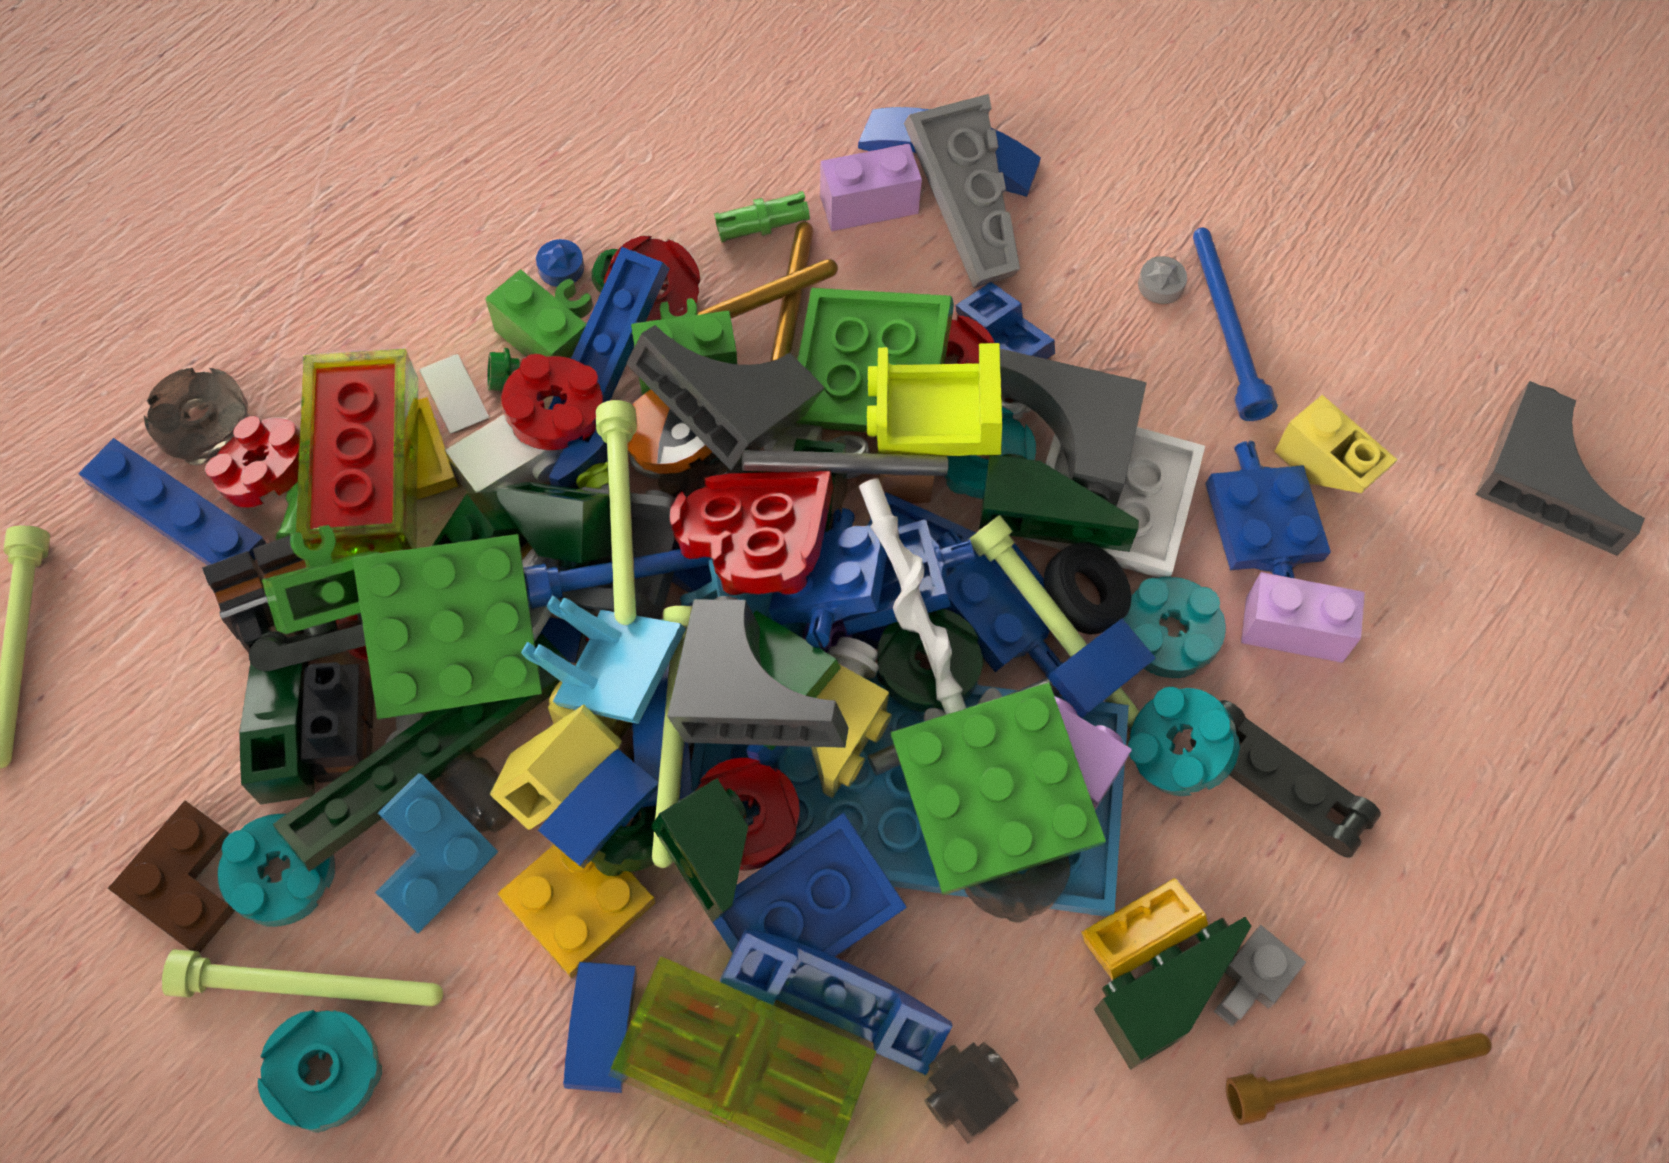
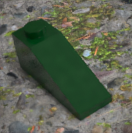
M1018 454L989 456L979 530L1000 515L1012 530L1009 536L1067 544L1090 543L1103 549L1130 552L1139 528L1138 519L1041 461L1029 460Z

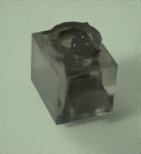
M973 1042L962 1052L954 1044L928 1065L933 1075L926 1082L925 1089L930 1096L924 1101L937 1121L945 1129L953 1124L967 1144L1013 1108L1019 1100L1014 1094L1019 1089V1083L1015 1075L1001 1056L985 1042L981 1043L978 1047Z

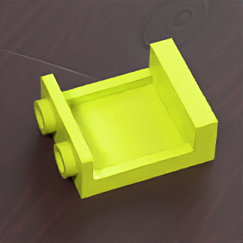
M999 343L979 344V364L891 365L889 363L888 347L878 348V366H868V396H877V405L867 406V435L877 436L878 454L1001 455L1002 404Z

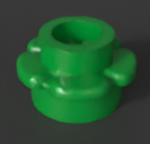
M504 348L503 352H489L487 387L490 391H502L509 376L520 368L519 358H511L508 348Z

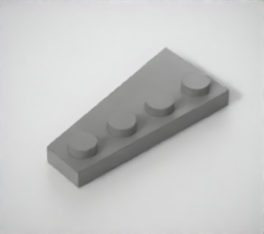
M989 94L913 113L904 122L973 288L1012 277L1020 269L1011 215L1009 212H1006L1003 193L1006 190L1003 172L999 173L995 153L998 148L996 130L991 129L989 112L992 108Z

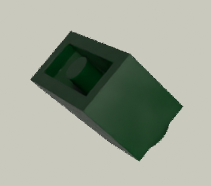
M524 482L497 488L498 501L538 556L558 559L560 567L576 569L590 566V561L611 555L609 494L534 482Z
M718 778L660 812L651 826L712 923L722 917L733 905L748 831V825L744 820L747 814L742 801L732 789L728 788L725 790Z

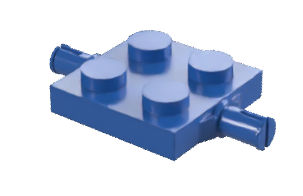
M1247 441L1241 442L1234 447L1241 470L1212 473L1205 483L1230 571L1255 568L1270 571L1274 575L1295 578L1293 567L1301 563L1322 562L1331 553L1304 465L1279 468L1263 467L1259 461L1255 442L1249 441L1248 444Z
M842 508V514L839 509L834 511L831 529L828 532H824L820 556L813 571L806 576L807 583L804 589L795 594L773 592L769 607L773 620L780 625L797 622L810 623L806 641L815 648H820V643L823 647L829 644L832 624L835 621L850 615L878 611L887 553L878 537L870 528L871 525L853 526L855 515L846 508Z
M926 519L899 526V539L911 553L922 558L924 576L920 583L919 591L927 613L951 607L944 585L947 574L946 569L976 561L970 539L939 548V544L930 535ZM888 555L878 611L855 614L843 618L848 635L897 622L893 606L901 593V586Z
M952 528L936 542L944 548L963 541ZM1014 543L1011 547L1044 588V578ZM974 550L975 562L972 561L954 566L946 577L944 585L951 607L943 609L958 614L974 628L978 636L977 642L981 648V655L983 654V658L994 672H997L1011 659L1022 657L1028 653L1047 677L1063 664L1044 641L1050 632L1049 628L994 559L990 562L984 554L979 557Z

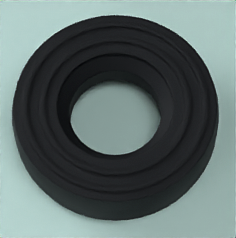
M1075 543L1058 552L1046 566L1044 588L1077 631L1085 634L1103 633L1120 619H1124L1128 614L1131 606V589L1128 579L1118 562L1102 548L1090 543ZM1076 572L1083 573L1094 583L1100 595L1099 605L1091 603L1080 592L1075 580Z

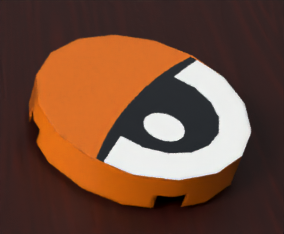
M652 390L647 391L632 404L636 409L637 431L628 443V452L643 469L658 474L679 473L691 468L689 463L696 461L699 457L703 461L712 453L696 434Z

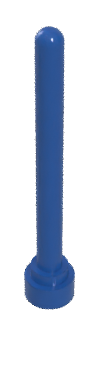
M1200 227L1194 231L1193 241L1240 384L1237 387V394L1234 398L1236 407L1242 420H1261L1273 414L1278 404L1272 387L1265 384L1263 379L1258 378L1211 233L1207 228Z
M680 549L633 558L634 578L709 565V560L712 558L688 559L682 555ZM612 562L558 572L557 567L546 568V564L524 567L531 609L547 606L552 596H555L557 599L563 598L562 592L613 583Z

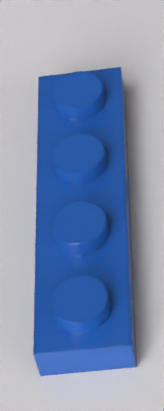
M621 247L571 357V359L588 365L596 371L603 395V403L611 400L627 365L626 362L634 349L631 324L646 322L670 269L661 261ZM554 396L548 409L552 410L555 404H565L566 401L564 399L561 400L558 396ZM583 435L578 439L589 443L592 435L583 440Z
M115 438L78 473L86 484L206 565L246 551L250 553L255 561L256 557L253 549L267 544L262 536Z

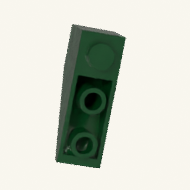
M308 661L272 671L257 670L250 662L239 731L241 785L260 805L306 798L315 794L312 764L300 760L305 668L308 667Z
M1246 917L1231 925H1228L1225 919L1221 918L1195 935L1200 942L1182 953L1176 944L1149 961L1153 968L1150 972L1135 980L1129 971L1102 988L1106 997L1099 1002L1094 1011L1130 1070L1176 1044L1190 1032L1252 927Z

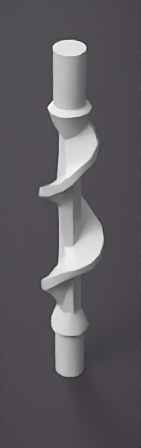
M879 479L869 480L859 485V488L873 522L870 528L885 549L901 586V593L893 606L895 617L902 629L919 633L936 679L937 700L941 701L945 714L966 709L961 695L963 689L950 671L952 650L946 628L936 626L930 621L919 591V586L924 576L922 558L911 553L899 539L898 517L892 515Z

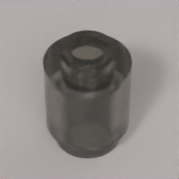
M466 752L453 759L443 769L439 778L444 786L443 794L479 832L488 830L497 832L507 826L514 818L490 795L500 774L486 758L477 757L473 752Z

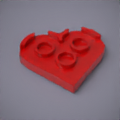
M831 471L729 473L705 478L706 487L694 491L687 498L683 492L676 497L670 507V524L673 535L679 543L682 555L688 559L712 558L715 572L720 578L723 590L730 595L772 592L795 594L806 586V576L813 571L820 556L833 492Z

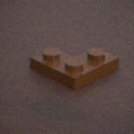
M185 800L107 889L188 950L200 953L235 912L229 904L195 880L222 849V844L230 833Z

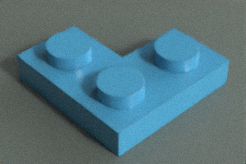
M418 773L378 812L416 852L375 893L416 933H419L498 851L424 775Z

